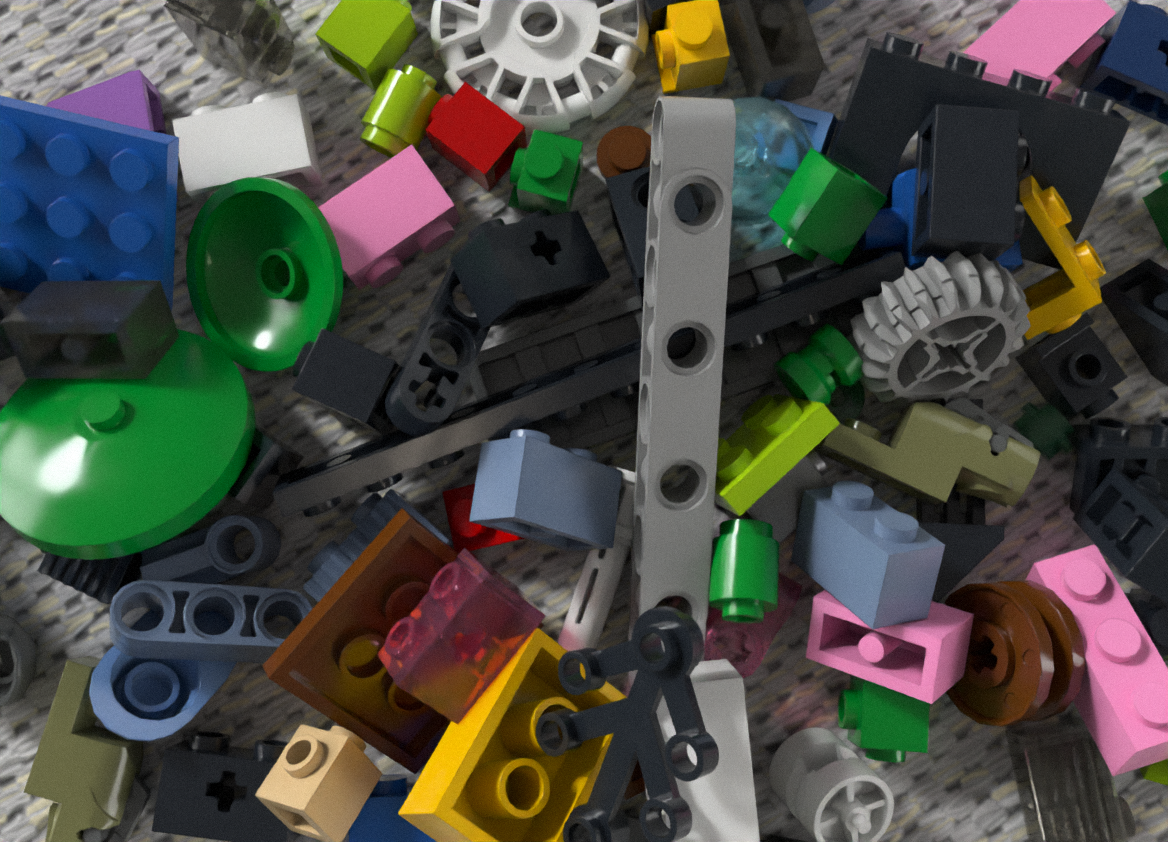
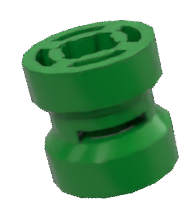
M827 323L809 336L808 346L805 349H802L800 352H788L773 364L777 376L793 397L824 403L825 406L830 403L831 393L839 385L852 386L864 376L862 372L863 361L857 351L836 328Z

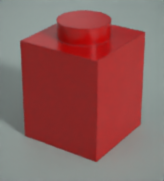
M466 81L454 96L451 94L444 95L435 104L428 117L427 122L429 126L426 128V132L432 149L488 192L493 189L511 167L518 147H527L525 126Z

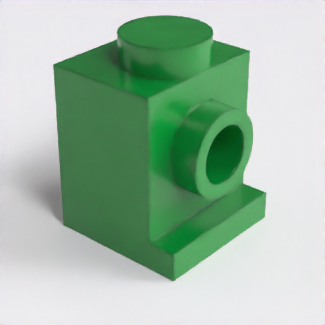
M534 129L529 147H518L515 153L509 178V184L514 186L508 207L531 213L549 209L552 215L570 212L583 168V142Z

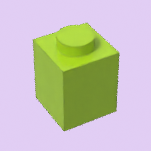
M341 0L315 35L328 59L376 91L387 69H392L418 36L411 13L412 6L408 0Z

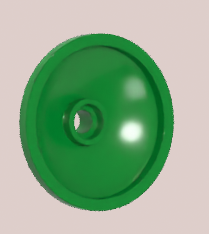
M248 177L232 181L213 193L200 209L188 240L186 279L191 303L201 327L214 344L229 355L235 363L243 367L265 372L294 367L302 347L308 341L315 342L321 328L330 332L333 331L341 308L343 295L342 262L339 248L329 223L320 209L306 194L287 182L268 177Z

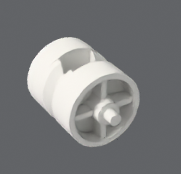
M824 728L801 730L785 740L774 754L769 769V780L772 790L790 812L799 819L800 823L816 842H877L885 833L894 811V799L890 788L833 732Z

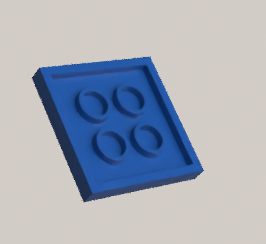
M0 95V287L159 325L164 324L170 318L173 308L179 137Z

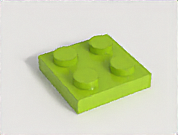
M775 394L773 397L766 395L758 399L741 416L744 424L726 440L724 438L718 439L714 503L741 516L840 424L824 403L781 394Z

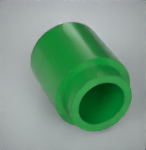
M752 519L723 521L719 524V536L712 539L709 605L722 610V619L725 621L745 624L763 622L764 612H771L778 608L779 542L773 539V526L767 522Z

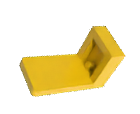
M1032 175L1019 182L1020 202H1022L1024 209L1063 269L1022 290L1026 296L1025 302L1030 308L1026 316L1031 327L1024 334L1027 340L1045 331L1048 334L1063 331L1073 325L1081 317L1082 312L1102 303L1098 278L1106 274L1105 268L1090 242L1084 240L1076 244L1065 227V224L1072 221V217L1057 190L1051 186L1042 191Z

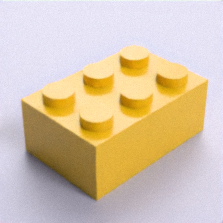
M539 628L499 638L398 815L437 842H564V824L575 807L588 802L614 733L583 741L581 747L576 751L552 757L547 755L537 742V722L542 715L556 710L568 708L574 712H580L627 697L607 681L602 688L582 695L568 693L561 685L558 677L559 661L568 651ZM580 662V673L585 680V669ZM558 725V733L560 738L563 740L562 731Z

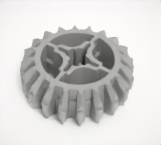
M955 251L943 262H939L933 256H930L923 267L913 271L905 267L904 276L894 282H881L882 292L876 297L864 299L862 301L864 312L850 320L853 332L846 339L851 343L863 361L862 372L864 376L860 378L861 383L865 382L868 390L875 393L880 402L892 401L897 408L906 407L912 402H931L934 399H939L941 402L946 403L950 396L960 391L969 393L970 386L980 380L990 381V373L995 368L1004 367L1010 363L1008 354L1019 350L1024 345L1022 335L1031 327L1026 316L1030 308L1025 302L1026 296L1018 283L1014 280L1009 270L1003 268L997 260L988 261L981 253L965 258L959 251Z

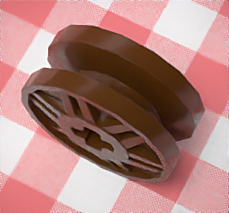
M1032 580L999 581L997 583L966 584L948 596L943 605L974 614L964 676L945 692L961 713L981 725L1003 727L1015 725L1021 721L1036 722L1046 720L1067 709L1080 691L1085 670L1083 637L1071 610L1053 590Z

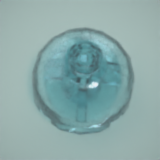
M739 97L732 100L736 113V139L731 223L741 227H754L752 224H764L771 220L775 223L768 213L789 185L792 176L810 148H814L810 130L788 107L764 97Z

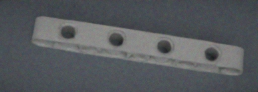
M659 96L654 107L647 209L628 641L632 638L633 628L637 619L644 612L655 608L658 602L666 596L677 595L681 596V599L675 609L689 615L696 621L703 634L705 650L736 139V113L731 99ZM693 183L700 189L704 203L702 211L695 219L683 223L675 213L674 202L680 189L687 184ZM692 327L696 337L692 351L683 358H669L667 353L669 338L680 328ZM679 464L688 465L687 478L681 485L671 489L660 487L661 477L667 469ZM661 640L662 648H663V651H664V653H665L664 644H663V642H662V640ZM638 670L628 672L630 690Z

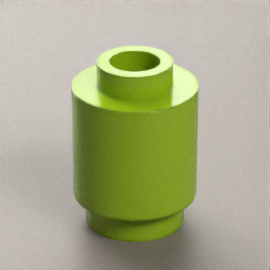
M404 64L401 71L387 69L361 121L365 129L360 137V141L369 148L390 158L410 145H413L417 151L426 134V128L429 126L427 122L429 114L435 104L442 98L434 90L437 81L426 72L408 64Z

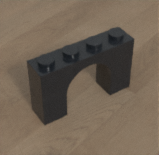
M886 32L883 42L867 38L827 157L859 174L882 194L887 196L905 147L936 104L1019 111V136L1026 138L1027 156L1023 171L1017 177L1016 201L1020 202L1019 182L1030 175L1035 178L1042 191L1053 186L1070 212L1072 221L1065 224V227L1074 241L1077 242L1131 123L1113 109L1116 103L1115 98L1077 87L1073 97L1049 91L1052 80L1019 69H1013L1010 79L985 72L988 65L987 61L958 51H950L946 60L921 53L924 47L923 42L896 33ZM1024 209V224L1018 239L1022 259L1059 270L1063 269Z

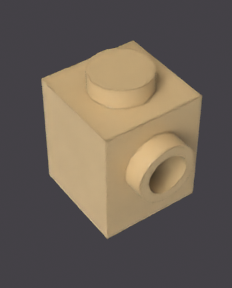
M301 724L255 796L291 831L324 842H342L382 773L365 755V742L353 732L340 726H332L330 731Z

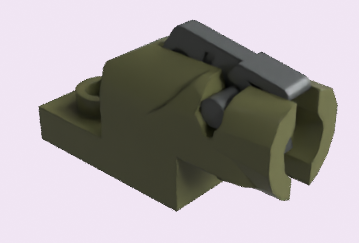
M964 397L956 398L945 406L932 402H915L904 408L886 445L879 442L882 436L880 431L861 421L846 418L843 425L839 424L813 449V451L928 505L945 503L954 484H957L956 492L990 500L1006 508L1007 505L1013 507L1026 491L1037 469L1041 455L1038 450L1033 448L1034 445L1030 440L1008 425L1001 423Z
M87 656L66 660L24 789V793L54 801L49 809L45 842H129L130 836L151 796L150 788L139 776L144 758L143 741L128 740L108 729L95 726L96 720L99 718L94 714L89 689L92 673L101 661L97 657Z

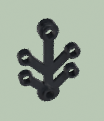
M672 607L653 608L644 612L637 619L631 640L599 651L591 647L566 652L561 657L558 664V677L563 688L572 695H582L599 690L605 684L607 677L638 670L628 698L580 712H574L568 708L556 710L542 715L537 722V742L540 748L552 757L576 751L581 747L583 741L614 733L588 802L575 807L564 824V842H629V823L624 811L620 807V803L637 760L639 761L649 800L642 805L639 814L640 826L646 838L650 842H675L684 838L690 832L692 813L687 802L680 796L675 777L681 781L690 782L712 773L718 765L719 750L714 738L706 732L690 678V674L702 659L704 638L700 627L689 615ZM661 640H662V642H663V644H664L665 653H664L663 648H662ZM580 662L585 669V680L580 673ZM663 695L676 735L672 736L666 745L656 713ZM558 725L561 728L563 740L559 736ZM688 744L696 753V765L689 759L687 753ZM662 809L669 817L670 829L662 819Z

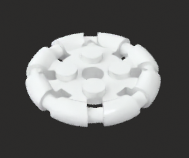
M434 0L430 21L432 50L435 59L442 60L447 72L444 74L443 79L450 90L455 94L466 81L525 126L526 134H532L534 129L552 134L570 130L569 123L587 116L593 121L605 114L626 94L636 79L632 71L637 59H644L649 39V25L645 16L646 5L643 0H613L614 2L597 8L595 0H481L479 8L467 4V0ZM534 13H546L553 17L557 23L551 33L542 37L528 34L522 25L525 19ZM481 41L483 54L468 60L465 54L466 47ZM599 41L611 45L615 50L611 60L595 54ZM506 78L523 85L518 99L500 93ZM574 78L580 92L560 100L556 88L566 86Z

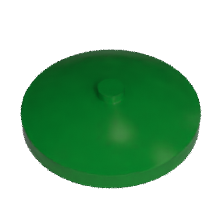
M137 327L114 331L84 341L57 355L34 372L15 391L0 412L1 516L21 537L37 548L54 555L84 560L108 559L141 552L157 546L190 528L210 512L228 493L240 476L253 445L256 424L255 407L251 393L239 369L230 356L210 340L185 330L169 327Z

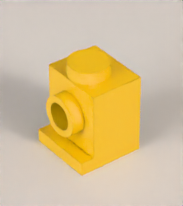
M694 0L668 5L664 30L656 31V34L651 36L663 94L721 84L730 53L718 0Z

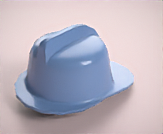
M151 609L130 629L139 632L150 631L159 625L161 619ZM203 612L194 619L195 625L204 634L220 635L230 629L227 619L217 612ZM113 646L103 656L92 673L89 696L94 714L108 730L128 740L150 742L172 736L187 725L218 691L237 662L137 658L125 655Z

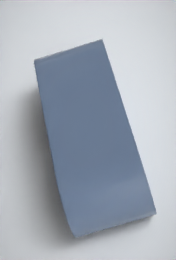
M158 580L133 581L123 586L113 597L109 616L110 639L119 651L125 655L137 658L265 663L285 639L276 638L269 634L264 627L263 620L269 616L280 615L292 621L296 628L313 607L308 599L299 592L283 588ZM144 607L156 612L161 622L150 631L139 632L127 627L122 618L134 608ZM203 612H217L227 619L230 629L220 635L204 634L197 628L194 619Z

